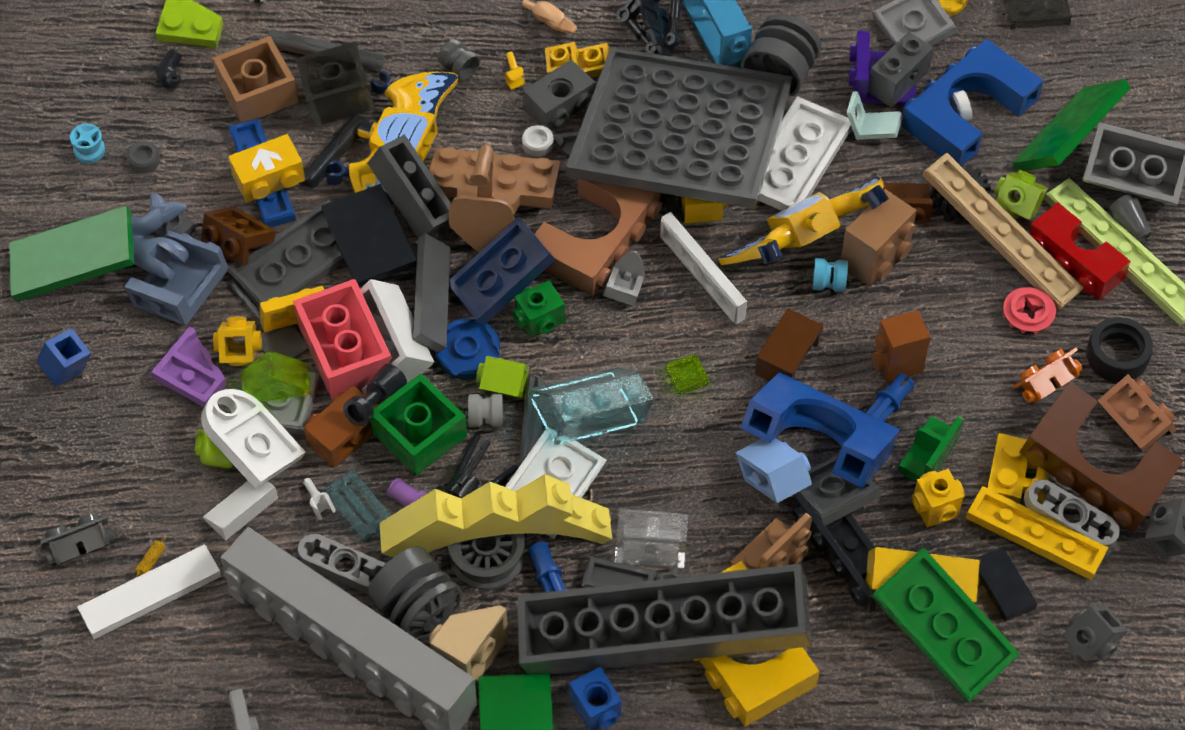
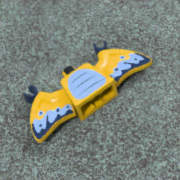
M385 71L379 72L378 77L384 84H378L374 79H371V90L376 94L385 93V96L393 103V108L388 107L384 109L378 123L367 119H362L360 122L358 136L370 140L371 154L363 161L349 163V167H345L340 161L330 162L326 172L331 174L327 175L326 182L329 185L337 186L342 182L343 176H350L354 193L381 184L367 162L379 147L404 134L424 162L438 133L436 123L438 108L444 98L457 85L458 75L451 72H426L410 75L390 84L389 74ZM384 189V192L391 204V207L395 212V204L393 203V201Z
M876 176L851 191L830 200L827 196L818 192L767 218L766 220L771 232L722 255L718 260L721 265L762 258L764 264L783 257L780 251L782 248L805 246L841 226L839 218L868 205L875 209L886 202L889 198L883 190L884 183L880 176Z

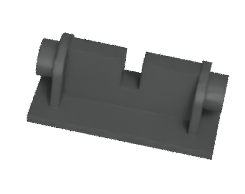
M94 513L79 519V526L66 530L65 526H60L45 533L46 538L40 540L42 547L49 545L51 550L45 552L49 565L56 563L58 566L61 563L79 557L80 554L76 544L83 542L86 553L109 546V542L115 540V536L111 526L104 529L102 525L108 522L107 515L99 518L98 513Z

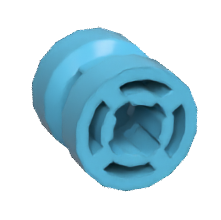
M815 258L812 290L822 291L825 288H832L835 292L845 293L848 260L838 259L835 262H828L825 258ZM831 267H834V268H833L832 284H831V283H830Z

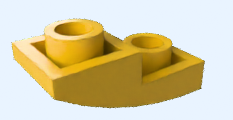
M575 42L545 48L547 73H551L572 59L589 77H598L601 75L610 51L608 43L577 49Z

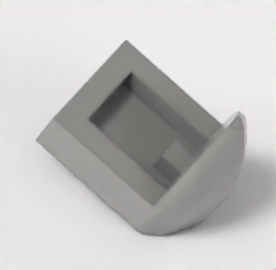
M637 251L629 252L617 260L603 296L635 306L645 277L644 263Z

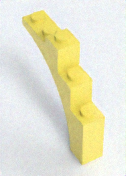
M546 474L517 491L493 482L486 483L463 498L434 489L380 522L381 552L390 557H395L404 550L416 546L431 552L451 544L476 538L525 533L558 534L604 544L612 539L611 518L608 508L571 494L569 483Z

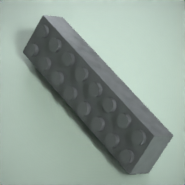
M801 564L517 596L519 664L527 674H560L595 670L599 667L606 669L812 647L807 578Z

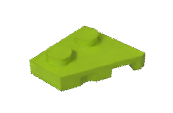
M166 0L155 34L159 42L217 48L224 24L221 16L193 0Z

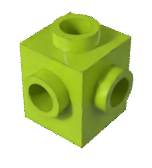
M1018 170L1017 173L1007 174L1006 178L1001 177L996 185L994 194L998 196L996 202L1013 218L1018 219L1019 216L1030 220L1036 216L1048 187L1035 182L1036 177L1034 175Z

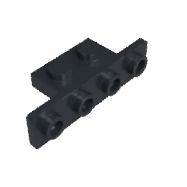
M800 491L793 495V507L791 508L795 520L798 521L805 513L812 517L810 527L812 534L810 539L819 552L824 551L829 557V565L838 579L844 578L850 587L848 588L849 594L856 605H863L868 613L873 612L876 609V601L870 596L873 592L864 579L867 572L868 551L875 548V546L851 513L825 526Z

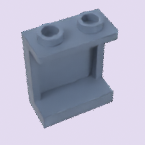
M169 230L165 237L180 243L187 249L189 254L185 263L174 258L168 263V266L177 273L173 280H166L149 273L144 281L131 277L124 288L134 307L186 326L229 267L223 256V251L212 242L205 243L194 239L186 233L179 234Z

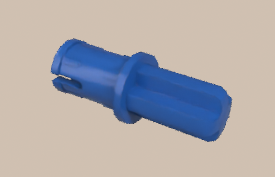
M903 373L897 374L885 390L878 392L876 395L877 400L867 410L866 414L885 422L891 413H896L900 409L902 400L914 389L913 380L909 378L901 386L907 375Z
M540 542L528 548L527 554L537 573L535 580L537 584L542 585L544 592L566 590L561 579L562 570L560 567H556L548 544Z

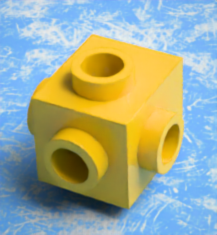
M240 316L229 317L226 319L227 322H222L217 332L213 334L214 352H219V363H229L230 366L248 365L249 362L254 361L257 351H262L261 331H256L255 321H247L246 317ZM245 336V341L239 343L235 341L234 337Z
M949 469L940 472L930 471L917 479L915 491L912 494V502L917 513L921 515L926 527H930L958 517L965 493L961 482L958 479L954 480Z

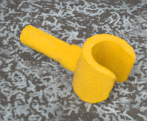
M508 52L506 57L510 71L505 72L504 77L508 87L513 90L525 84L522 77L524 72L522 67H518L513 52Z

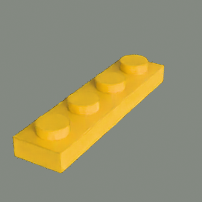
M984 486L980 489L967 512L966 519L1091 581L1108 550L1107 546Z

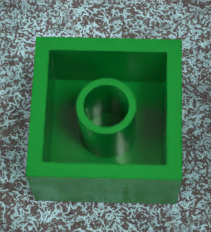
M422 373L374 408V415L370 421L372 433L415 476L467 437L466 416Z

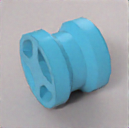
M87 123L78 125L72 130L70 142L77 160L89 164L99 161L104 156L105 145L102 141L101 131L97 126Z

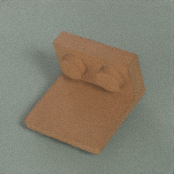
M805 513L791 528L776 517L731 561L730 567L740 561L743 562L747 569L800 563L809 551L807 545L808 539L812 534L810 531L812 517Z

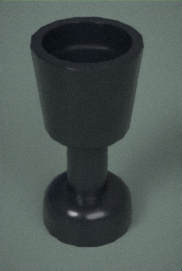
M383 365L367 384V394L364 397L360 395L352 396L344 403L343 412L346 418L357 426L368 424L374 415L373 406L375 404L380 405L407 384L404 373L394 365Z

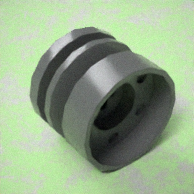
M785 14L769 16L762 23L760 30L755 35V40L742 58L741 68L793 76L789 97L794 96L801 89L808 76V71L813 67L815 60L821 52L819 36L811 26L796 17Z
M416 546L404 550L388 561L373 578L367 595L369 600L383 615L391 616L390 619L393 624L419 641L431 635L437 625H444L449 616L453 615L460 605L463 593L462 589L451 581V577L447 573L439 572L438 563L424 548Z

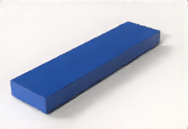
M259 118L229 126V132L237 153L267 142ZM285 188L268 194L262 199H255L263 223L270 228L296 220L295 212Z

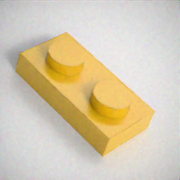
M323 286L303 289L294 294L274 297L268 301L261 302L260 324L264 333L297 324L293 301L324 290Z

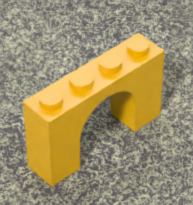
M740 561L722 572L748 569ZM803 647L788 649L760 664H742L730 659L728 656L693 659L695 662L700 660L706 669L705 675L714 690L719 688L725 697L724 703L728 712L733 718L738 717L745 727L815 688L820 672Z

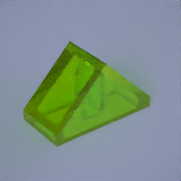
M271 350L240 372L242 391L252 395L260 402L311 394L307 363Z

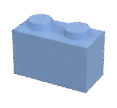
M775 438L769 443L760 439L736 452L745 482L776 503L812 485L808 473L811 470V466L807 457L802 452L799 453L792 449L786 442H781Z

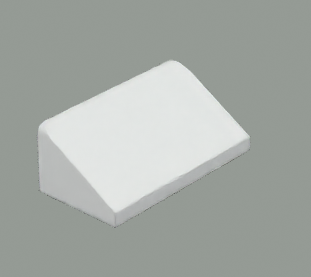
M247 481L204 515L203 519L224 540H227L278 499L276 487L267 481L255 489Z

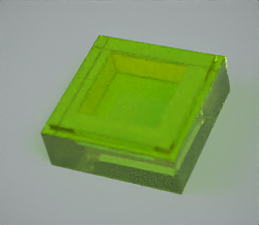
M696 353L665 364V371L678 396L709 385V378Z

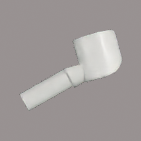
M310 478L304 479L303 484L311 495L310 505L317 519H323L320 513L326 509H331L335 513L336 509L329 495L325 492L320 493Z

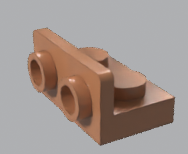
M1128 374L1097 401L1144 452L1166 432L1169 431L1173 434L1177 430L1171 422L1176 417L1163 402L1157 406L1150 399V396L1154 393L1141 378L1135 382Z

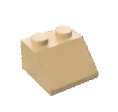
M499 605L450 615L444 625L439 624L433 630L429 639L431 649L474 677L476 686L479 682L478 677L484 675L508 641L507 609Z

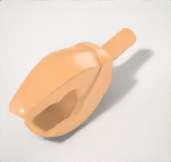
M524 0L522 3L524 7L532 10V13L538 20L554 30L574 33L577 29L573 22L564 17L563 12L549 2L539 1L535 4Z

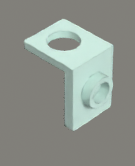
M858 91L852 93L847 109V116L856 140L897 137L903 117L901 111L865 113ZM855 108L857 109V119L855 116Z

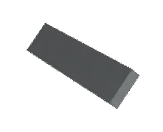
M424 233L418 238L413 340L440 353L447 346L450 247Z

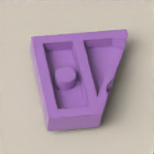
M190 326L151 372L154 380L202 407H205L213 394L223 390L227 385L224 375L218 366H215L206 347H203L196 331Z

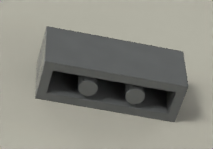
M404 134L379 147L367 164L417 239L424 233L433 236L444 230L449 225L450 201L406 135Z

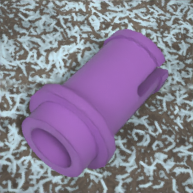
M396 478L387 490L388 497L393 498L405 507L428 494L425 491L419 492L401 478Z

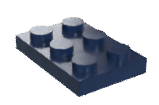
M518 216L449 280V286L475 319L484 326L513 300L514 296L525 289L556 259Z

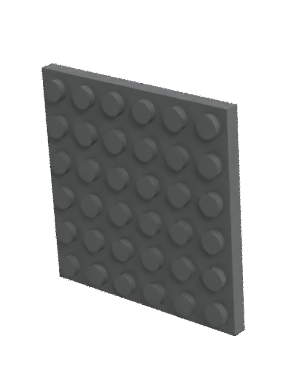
M611 47L566 164V177L756 209L792 88L793 76Z

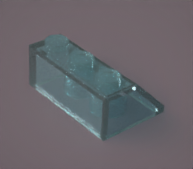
M617 367L529 388L527 392L555 445L642 424L654 401L640 373Z

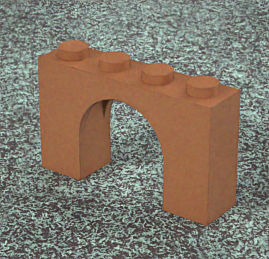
M578 179V196L608 210L615 216L618 225L612 232L601 238L580 239L543 222L535 235L556 259L544 271L594 296L600 287L607 285L617 260L629 253V247L634 241L638 242L641 239L650 218L655 219L658 216L662 207L659 192Z

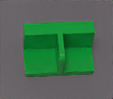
M931 416L926 425L919 427L916 431L914 443L900 462L897 472L915 482L927 472H938L960 438L964 419L957 416L950 426Z

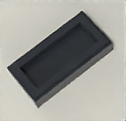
M1004 547L975 558V560H980L978 577L1004 622L1036 609V600Z

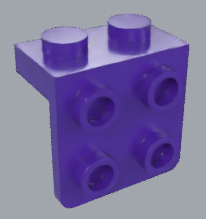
M857 31L856 43H850L849 61L854 62V67L849 68L848 86H853V92L858 91L862 103L885 104L867 92L871 67L887 53L870 51V31ZM916 85L895 105L905 106L908 100L913 97L916 98Z

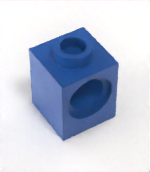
M601 667L569 682V698L589 730L609 728L622 716V700ZM599 698L606 703L602 706H593L589 701Z

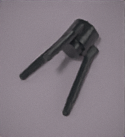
M476 433L469 443L453 477L446 485L445 493L463 498L478 489L480 482L472 473L491 444L489 440H485L467 466L480 440L481 435L479 433ZM513 465L491 482L500 485L514 474L519 467Z

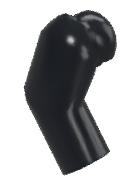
M173 49L167 52L155 71L161 86L168 90L176 89L181 82L180 74L177 75L175 68L181 61L182 56Z

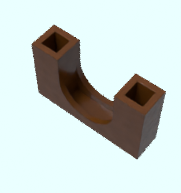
M1069 382L1028 437L1019 453L1025 456L1031 464L1041 467L1055 477L1060 484L1068 486L1084 497L1089 504L1097 506L1110 515L1119 525L1125 526L1134 532L1184 460L1157 441H1154L1136 468L1130 472L1109 474L1094 468L1085 460L1079 450L1077 433L1098 401Z

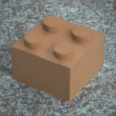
M271 36L213 57L217 82L240 123L261 118L298 103L295 79Z
M886 189L884 192L889 198L886 202L875 209H872L869 205L845 229L841 260H848L847 272L869 287L878 279L884 280L892 270L893 264L898 259L903 260L909 254L913 246L911 237L916 229L914 221L917 210Z

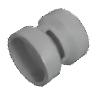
M469 394V428L480 427L483 423L490 424L492 427H503V394H492L490 397H486V399H483L479 394Z

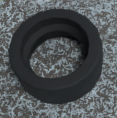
M1108 318L1097 324L1091 333L1086 357L1090 367L1099 376L1109 381L1120 382L1128 374L1135 380L1144 373L1153 353V341L1150 333L1142 324L1130 318ZM1112 337L1123 338L1131 342L1138 349L1139 356L1134 361H1115L1107 357L1101 350V342Z

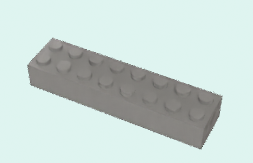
M247 527L221 556L224 576L229 587L228 592L233 598L241 603L247 601L253 605L256 612L269 622L275 620L281 624L283 630L295 640L301 638L309 643L310 648L323 659L331 658L338 663L340 670L351 678L357 676L366 682V686L372 693L378 697L385 695L394 701L396 708L408 717L414 715L422 720L427 730H460L477 709L474 677L250 527Z

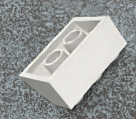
M370 279L360 290L391 354L392 359L387 364L399 368L404 373L408 383L420 373L423 374L434 363V360L427 346L413 340L414 318L399 286ZM366 385L364 388L361 389L364 395L367 394V393H366V387H367V385Z

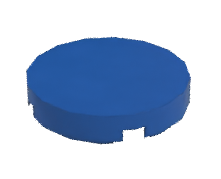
M465 318L454 320L447 324V346L440 353L434 352L437 364L443 372L457 379L470 380L476 379L478 366L480 363H485L486 356L499 358L500 343L497 333L490 325L485 324L482 326L479 322H476V319Z

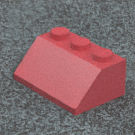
M355 279L293 301L297 324L331 400L337 394L346 392L353 385L358 390L364 388L378 370L392 359Z

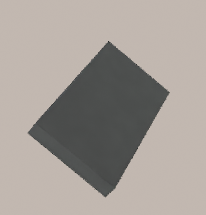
M329 199L275 236L273 243L265 244L248 256L247 265L239 266L236 264L227 270L228 276L259 307L261 302L268 301L271 298L287 296L310 288L345 263L321 210L322 205L331 202Z

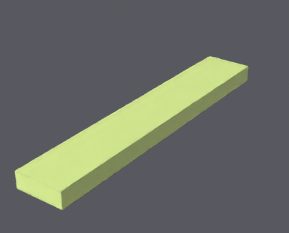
M1070 178L1046 193L1045 201L1051 207L1058 202L1082 221L1079 233L1093 246L1098 248L1107 241L1127 257L1131 262L1126 276L1178 325L1181 326L1185 323V283Z

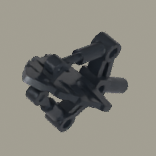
M628 0L624 7L617 11V20L626 24L634 35L645 43L647 53L671 56L674 52V47L680 42L676 29L677 20H680L682 0H671L670 14L658 3L661 0ZM640 13L644 20L643 23L652 38L651 41L646 36V31L637 21V16Z

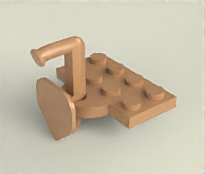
M484 144L476 152L456 150L454 148H436L429 171L446 197L454 198L449 207L450 227L473 249L480 252L514 221V213L520 205L552 209L560 175L561 161L547 158L519 157L513 154H494L491 145Z

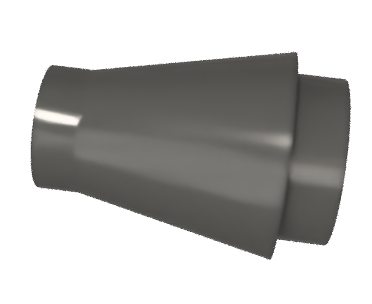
M1131 194L1122 196L1109 207L1112 212L1111 217L1140 243L1153 234L1137 198L1134 199Z

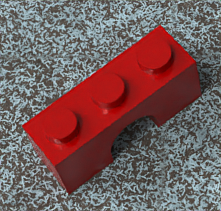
M1057 202L1031 224L1029 234L1083 287L1084 292L1093 295L1100 301L1125 280L1131 261L1107 241L1094 250H1085L1075 245L1074 241L1077 240L1082 221Z

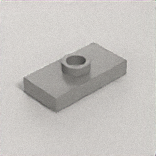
M243 689L230 691L229 699L236 730H259L257 717H249Z

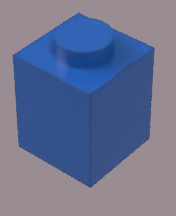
M70 328L44 342L36 362L57 387L84 371L91 352L74 330Z

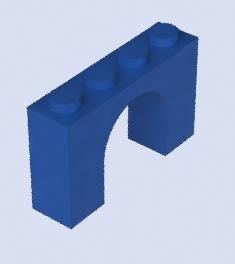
M986 39L979 46L971 47L957 64L952 63L941 78L937 81L932 80L926 86L924 92L917 98L913 97L908 100L903 108L902 128L942 157L948 153L957 163H961L962 167L979 152L983 133L952 109L949 103L952 93L964 90L965 93L979 92L987 94L1017 116H1021L1039 100L1044 80Z
M780 372L750 400L740 429L769 443L784 429L789 427H806L820 431L836 440L842 446L832 473L862 488L890 457L900 429Z

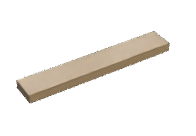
M948 153L944 154L924 171L922 176L1034 288L1045 292L1051 297L1058 312L1083 290V287Z

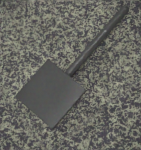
M231 283L230 287L260 321V311L236 283ZM292 325L269 331L268 334L262 337V351L276 367H283L309 350L303 337Z

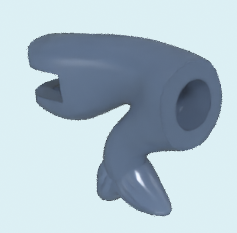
M152 192L150 194L149 213L145 216H132L134 264L166 280H173L177 273L168 266V263L172 258L185 263L189 257L187 249L177 241L169 238L145 237L159 229L163 223L169 222L187 208L185 204L179 202L165 203L162 196Z

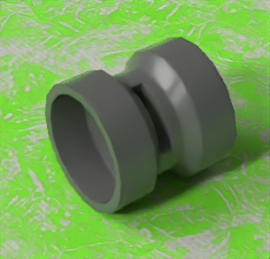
M458 38L451 39L445 43L438 54V62L446 69H452V73H456L460 81L471 78L477 72L481 63V58L474 51H467L466 45Z

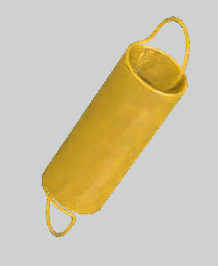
M158 540L153 542L135 568L136 573L141 576L153 568L166 549L163 542L161 543Z

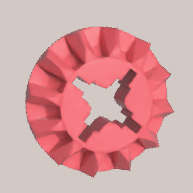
M1031 287L1012 291L1006 297L1003 305V318H1007L1010 328L1016 327L1020 329L1022 334L1029 331L1036 335L1040 330H1048L1056 315V307L1051 297L1045 292ZM1025 303L1030 311L1035 312L1033 319L1027 313H1023Z

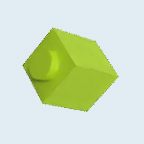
M486 356L485 363H480L478 366L476 382L480 383L479 389L482 391L523 399L530 367L524 363Z

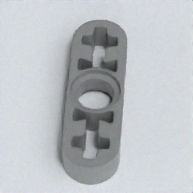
M1037 480L1025 491L1024 502L1027 508L1107 547L1118 539L1119 526L1112 517L1052 482ZM1040 490L1046 492L1045 499L1048 500L1042 504L1037 502L1038 495L1035 494ZM1060 499L1062 502L1052 512L1051 509L1055 506L1054 503ZM1065 506H1073L1079 511L1080 520L1078 523H1070L1064 518L1063 509ZM1091 517L1092 520L1088 523L1089 526L1085 530H1083L1081 527L1087 522L1088 518ZM1101 525L1106 527L1105 534L1108 535L1103 539L1097 537L1099 531L1095 529Z
M319 534L305 536L298 545L299 558L303 564L319 574L367 594L370 585L369 576L375 577L386 564ZM316 547H320L321 554L315 553L312 557L309 556L308 549L314 551ZM325 557L329 558L328 564H326ZM343 558H349L355 563L354 567L347 572L338 571L335 565ZM362 566H364L365 573L361 572Z

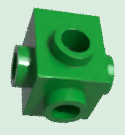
M550 280L535 287L525 288L518 295L514 296L515 310L512 311L513 318L520 329L525 328L530 338L539 334H547L556 326L565 323V303Z

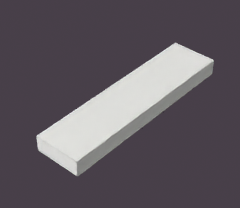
M671 212L661 217L660 237L733 323L738 324L745 320L747 300Z
M204 544L78 606V610L93 639H96L220 578L221 573Z

